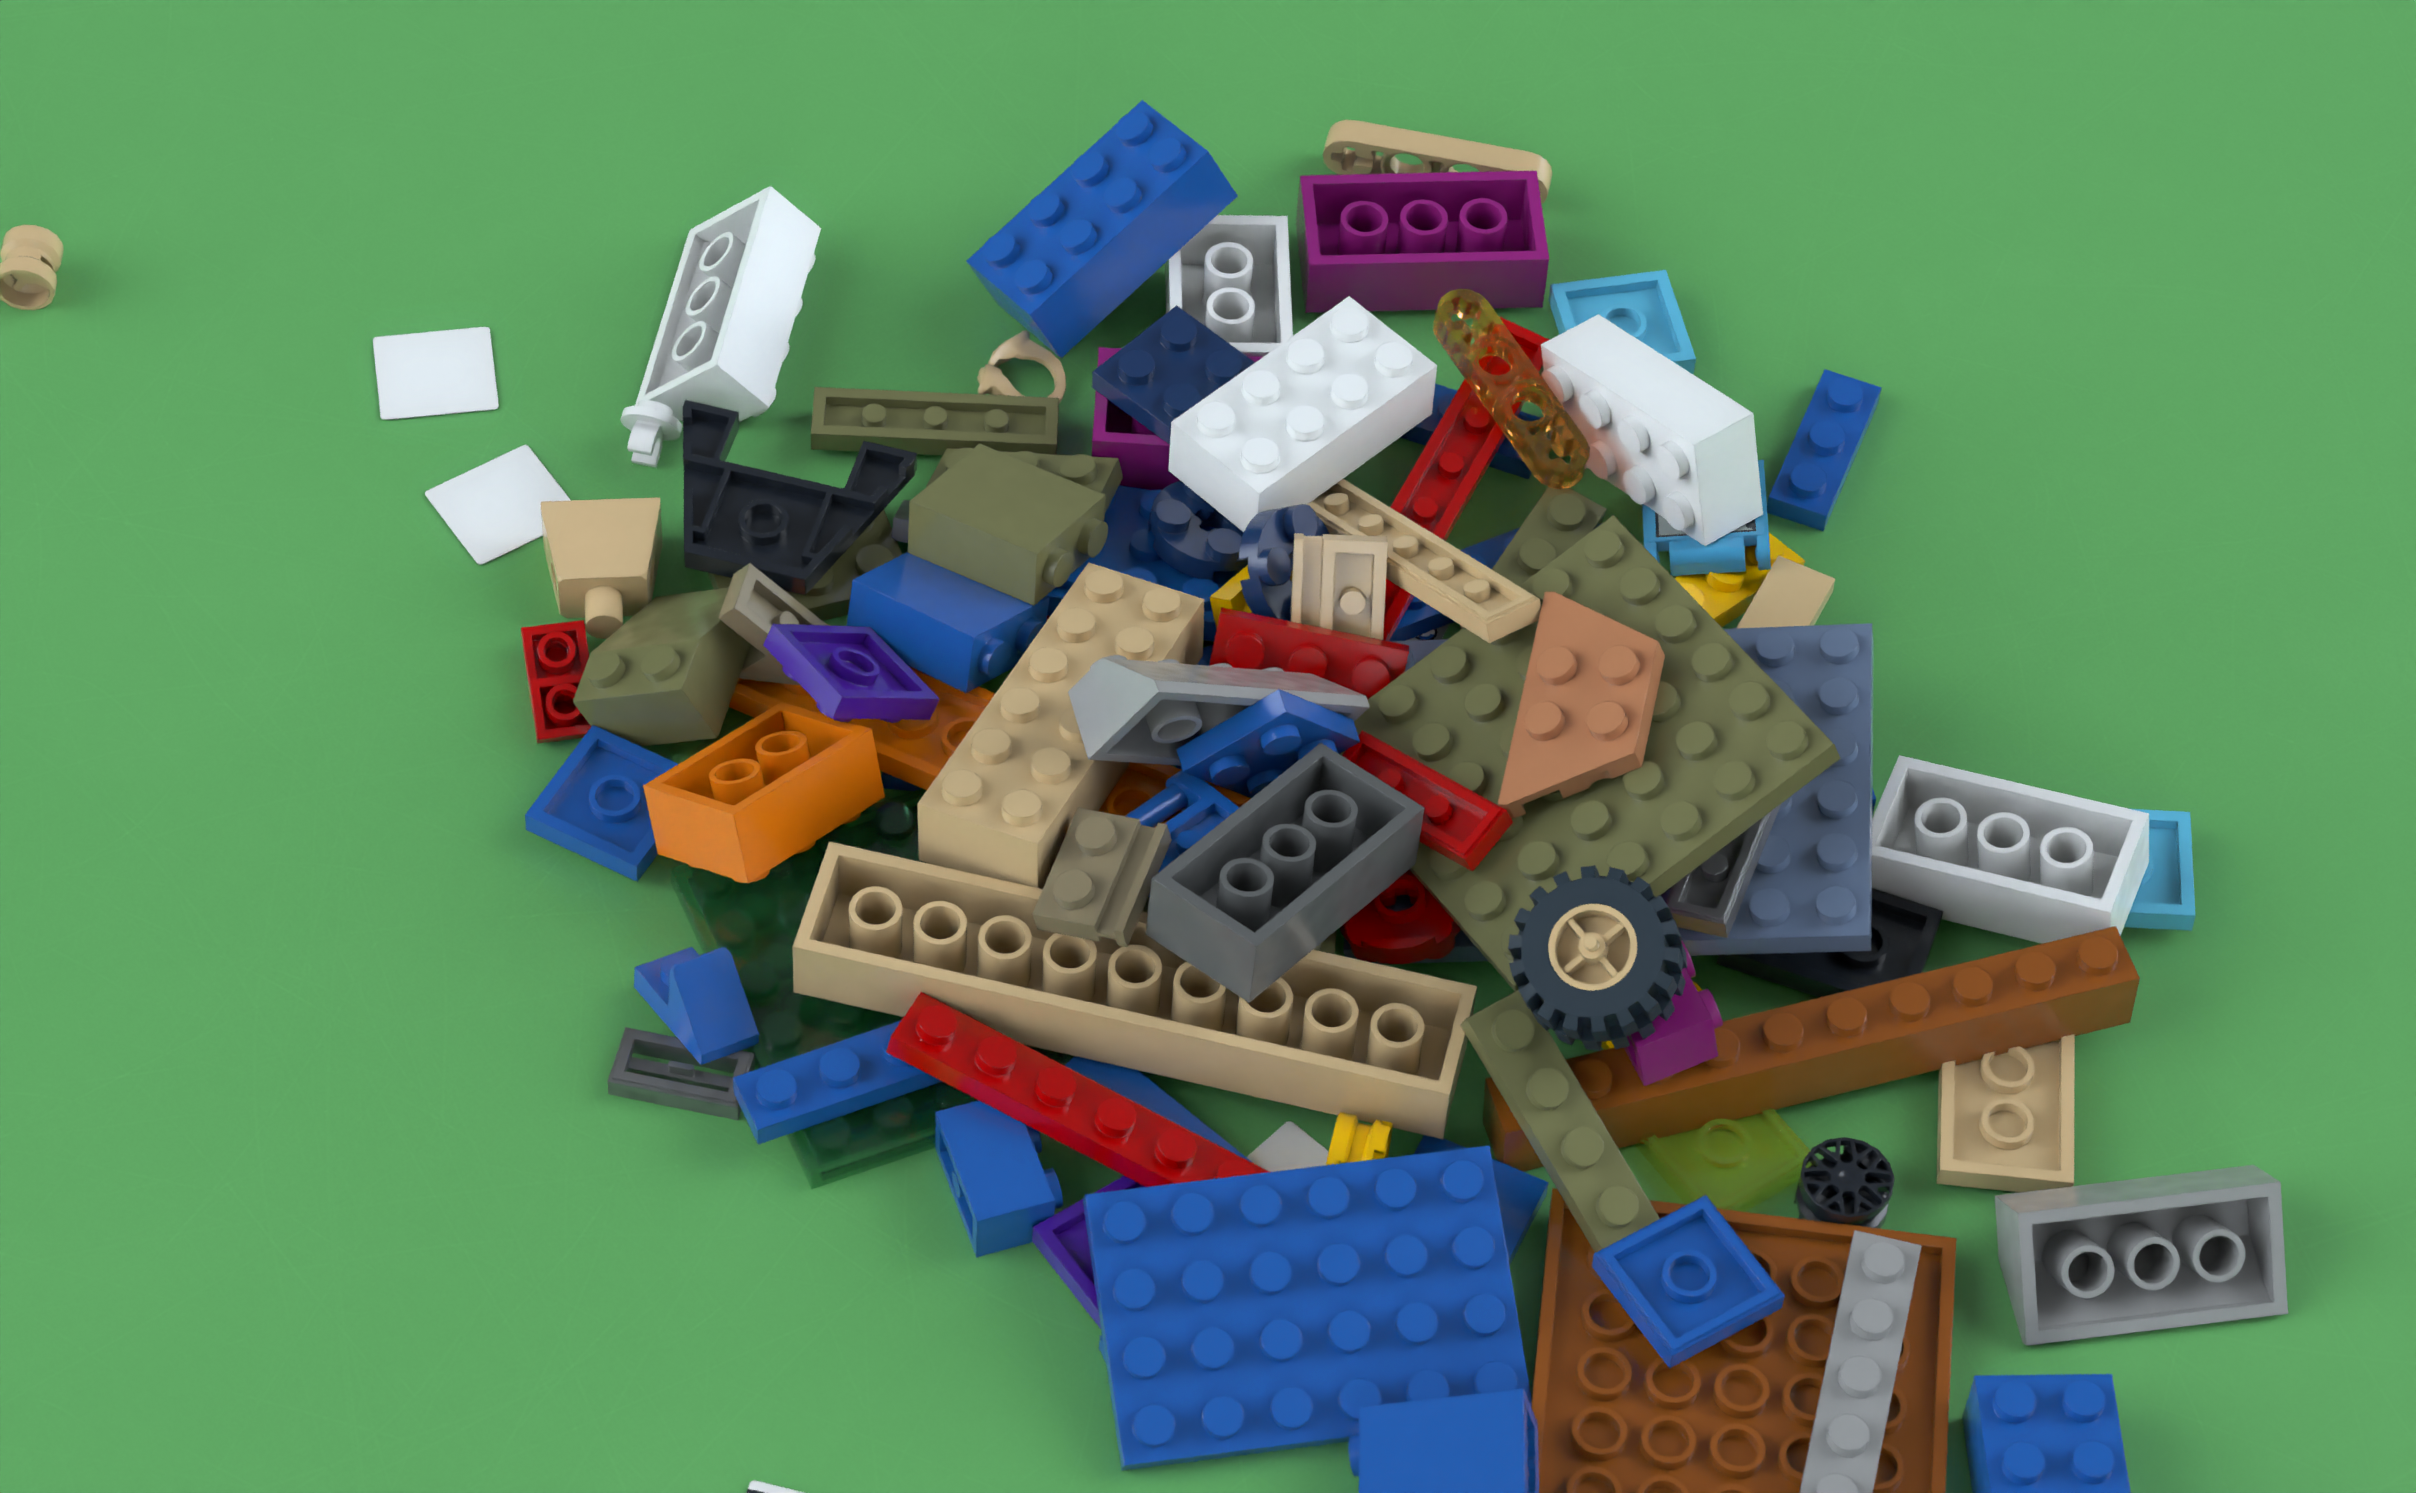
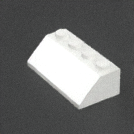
M767 187L689 230L635 406L641 400L656 401L670 407L674 412L673 417L683 421V404L685 400L737 411L739 412V422L751 416H760L773 403L777 392L775 388L781 364L790 349L788 340L795 317L800 312L803 304L801 296L807 275L815 263L814 251L821 231L817 224L773 187Z

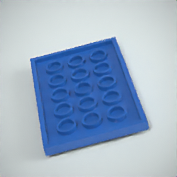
M1490 1145L1085 1194L1083 1205L1121 1471L1349 1442L1350 1435L1359 1434V1407L1523 1388L1530 1405L1532 1403Z

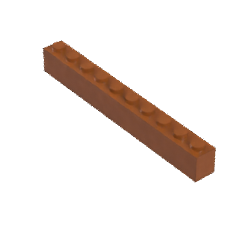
M2113 926L1722 1021L1723 1025L1714 1029L1718 1050L1717 1057L1646 1086L1643 1085L1624 1048L1615 1049L1614 1047L1565 1060L1616 1146L1622 1148L1939 1070L1942 1063L1956 1060V1065L1983 1059L1986 1053L1995 1052L1994 1056L2008 1053L2009 1048L2020 1046L2025 1049L2058 1041L2064 1036L2073 1034L2078 1036L2127 1024L2131 1021L2140 977L2117 927ZM1491 1077L1486 1078L1483 1125L1496 1160L1523 1172L1544 1167Z

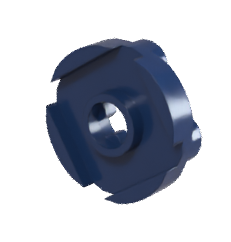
M1182 481L1172 483L1158 493L1152 504L1148 520V532L1151 531L1155 537L1153 548L1164 562L1186 575L1213 580L1215 571H1234V577L1248 565V558L1239 560V546L1244 532ZM1201 526H1211L1214 529L1209 532L1202 529Z
M1299 504L1260 512L1247 525L1239 546V560L1248 558L1250 579L1240 580L1246 603L1253 614L1291 621L1292 581L1290 576L1291 572H1293L1294 533H1302L1304 536L1330 534L1325 524L1309 505Z

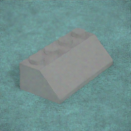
M1121 655L1107 656L1093 663L1090 670L1068 691L1088 760L1181 766L1176 749L1278 689L1352 718L1354 721L1370 707L1365 695L1314 674L1284 672L1283 669L1277 667L1262 670L1233 668L1225 663L1211 666L1180 664L1179 661L1173 659L1158 662L1127 660L1126 657Z
M2255 1165L1995 1195L1999 1263L2020 1336L2026 1346L2288 1314L2281 1182Z

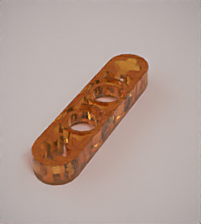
M1456 289L1443 295L1438 303L1433 323V331L1436 338L1534 477L1542 484L1555 489H1566L1579 483L1588 464L1590 446L1585 436L1490 303L1481 294L1469 289ZM1457 314L1461 320L1453 322L1451 320L1452 315ZM1472 318V328L1470 329L1467 323L1463 320H1468ZM1473 337L1475 342L1470 346ZM1486 356H1498L1509 364L1511 371L1503 375H1492L1485 372L1480 367L1478 361ZM1521 401L1531 402L1542 410L1544 416L1536 421H1524L1513 413L1511 406ZM1552 431V434H1551V437H1550V440H1549L1548 437H1547V435ZM1551 448L1559 457L1569 455L1571 457L1570 464H1566L1562 458L1551 460L1549 458Z

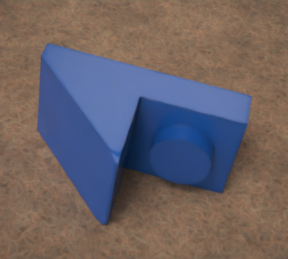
M689 947L635 967L634 988L700 1065L759 1044V1032L732 954L726 947H721L699 955L693 947Z

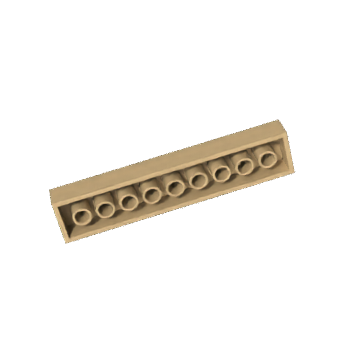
M829 842L793 944L794 993L904 1017L920 992H923L1024 1045L1329 1114L1349 1113L1357 1115L1358 1120L1374 1123L1377 1119L1393 1123V1128L1440 1139L1444 1137L1468 1043V1037L1463 1031L1461 1024L1466 1018L1473 1015L1477 986L1312 950L1249 1003L1147 936V912L1142 911L1128 947L1118 946L1115 939L1101 937L1098 942L1038 930L1032 914L1043 889L834 842Z

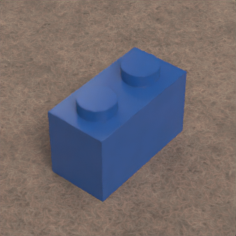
M979 1100L936 1112L935 1149L976 1258L1032 1243L1033 1227L1055 1215V1209L1063 1207V1196L1058 1177L1053 1168L1043 1170L1037 1155L1042 1152L1039 1131Z

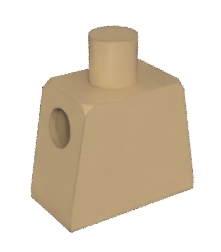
M660 497L541 502L544 551L559 614L566 618H585V629L588 634L596 638L607 639L623 625V616H634L652 601L662 549Z

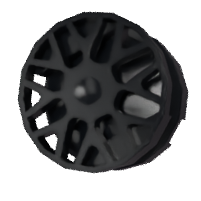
M1842 1137L1827 1139L1816 1145L1803 1160L1800 1179L1796 1188L1794 1204H1797L1798 1219L1880 1229L1886 1219L1895 1180L1889 1161L1877 1148L1862 1140ZM1840 1146H1843V1154H1840ZM1835 1147V1152H1831L1827 1148ZM1819 1153L1824 1158L1820 1160L1815 1154ZM1809 1161L1813 1164L1810 1167L1805 1168Z

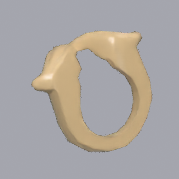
M1027 330L999 345L992 353L988 364L978 371V394L1024 396L1012 386L1008 378L1002 374V370L996 367L1013 358L1034 360L1043 364L1054 378L1055 388L1048 397L1059 398L1060 404L1066 391V375L1061 361L1052 352L1030 340V332Z

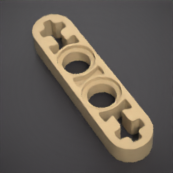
M1343 120L1331 126L1322 154L1327 167L1338 175L1457 172L1452 167L1456 164L1473 166L1479 172L1537 170L1541 204L1545 202L1548 196L1552 179V167L1548 161L1540 155L1529 151L1357 120ZM1383 152V155L1377 156L1376 153ZM1400 153L1410 154L1418 157L1423 163L1409 165L1400 162L1395 155Z

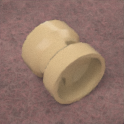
M20 225L6 232L0 251L2 260L0 263V300L9 306L21 310L41 309L52 302L57 286L55 273L61 265L64 252L63 243L56 234L36 225Z

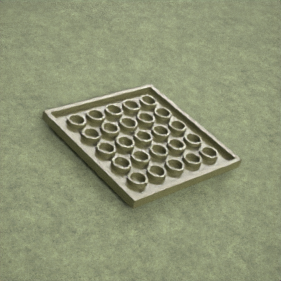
M1614 515L1522 583L1520 587L1538 597L1541 607L1544 593L1556 592L1659 642L1665 654L1642 767L1613 779H1600L1594 782L1588 789L1563 798L1561 792L1557 790L1523 804L1526 814L1517 818H1511L1513 821L1511 826L1473 872L1419 842L1416 864L1409 869L1514 991L1519 989L1512 977L1509 963L1514 962L1508 950L1510 934L1518 935L1519 933L1514 920L1520 908L1531 911L1535 906L1530 894L1539 886L1547 893L1557 888L1553 876L1567 871L1571 881L1582 878L1581 867L1596 866L1600 876H1607L1610 867L1624 870L1628 880L1634 882L1639 877L1650 884L1654 895L1657 897L1841 759L1834 743ZM1538 621L1491 643L1486 642L1466 628L1461 629L1368 699L1370 707L1354 721L1358 735L1363 730L1498 805Z

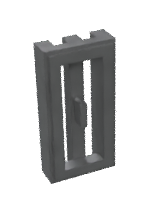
M625 1027L607 1081L608 1094L738 1120L741 1107L733 1092V1077L694 1070L693 1065L734 1073L733 1077L754 1070L755 1053L738 1051L700 1065L677 1037ZM636 1053L670 1061L668 1064L635 1058L632 1057V1054Z

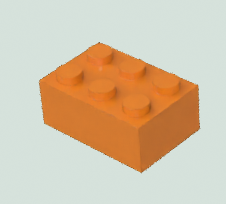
M784 702L778 703L643 785L657 853L659 855L686 863L694 868H701L732 878L739 883L747 884L765 878L772 868L796 853L809 850L818 839L840 825L855 821L860 817L862 811L885 798L871 728L851 722L836 721L824 714Z

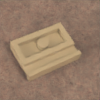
M1294 533L1291 622L1383 640L1387 536L1331 534L1304 536L1302 533Z

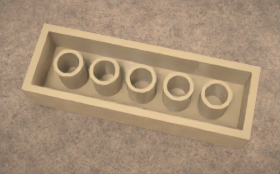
M1088 562L918 802L919 860L932 865L1043 889L1077 808L1099 811L1129 766V762L1088 760L1068 691L1090 670L1093 663L1107 656L1121 655L1126 657L1127 660L1153 662L1173 659L1179 661L1180 664L1197 665L1203 656L1204 599Z

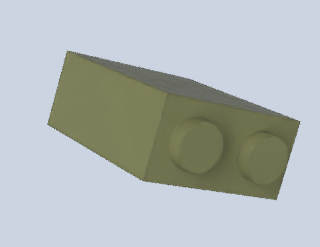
M978 444L909 501L908 553L1035 606L1055 587H1061L1067 581L1070 574L1086 560L1097 556L1102 550L1108 535V525L1104 522L1106 495L985 445Z

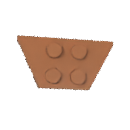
M1556 592L1544 593L1498 800V806L1506 809L1511 818H1517L1526 814L1523 804L1557 790L1561 792L1563 798L1588 789L1594 782L1600 779H1613L1642 767L1665 654L1657 640Z

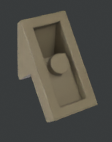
M751 563L733 574L718 617L750 643L739 678L791 685L800 684L785 675L782 665L763 646L772 624L827 625Z

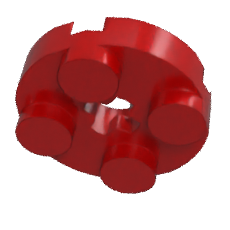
M1410 870L1340 927L1341 934L1350 944L1352 953L1357 959L1387 964H1407L1426 958H1443L1453 950L1455 936L1461 930ZM1409 895L1411 904H1414L1409 909L1403 911H1393L1385 908V906L1394 905L1397 896Z

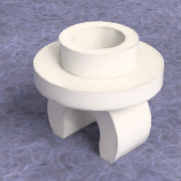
M641 400L637 406H629L623 409L620 421L627 429L631 430L627 449L633 452L632 463L656 468L663 440H675L680 437L682 424L673 417L674 412L667 405L651 400Z

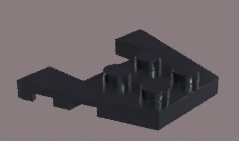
M685 400L683 404L685 567L732 578L734 573L751 563L783 590L806 595L915 476L917 453L863 441L845 488H838L726 462L739 430V412Z

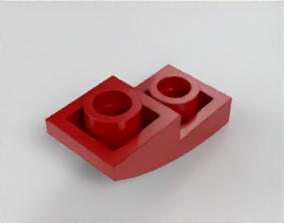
M584 620L522 627L521 638L537 744L583 738L591 728V725L575 706L573 700L589 659Z

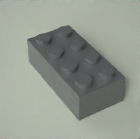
M1320 743L1152 877L1146 935L1250 1003L1416 864L1424 807L1323 743Z

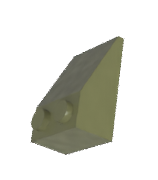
M729 588L657 596L591 652L573 703L591 727L595 725L641 747L718 738L750 647L748 641L718 618Z

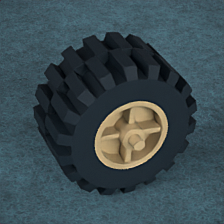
M1596 866L1581 867L1582 878L1571 881L1567 871L1553 876L1557 888L1547 893L1539 886L1530 894L1535 906L1531 911L1520 908L1514 920L1519 933L1518 935L1510 934L1508 950L1514 962L1509 963L1512 977L1519 989V993L1528 1009L1533 1013L1536 1021L1546 1031L1550 1028L1554 1030L1559 1040L1572 1046L1575 1039L1582 1041L1586 1050L1601 1051L1602 1041L1611 1040L1615 1049L1630 1046L1627 1038L1628 1035L1639 1031L1644 1040L1656 1032L1652 1021L1658 1015L1667 1021L1675 1010L1671 1001L1673 995L1682 996L1686 983L1682 975V969L1687 968V956L1681 941L1683 939L1666 902L1661 895L1656 897L1650 884L1637 877L1634 882L1628 880L1624 870L1610 867L1607 876H1600Z

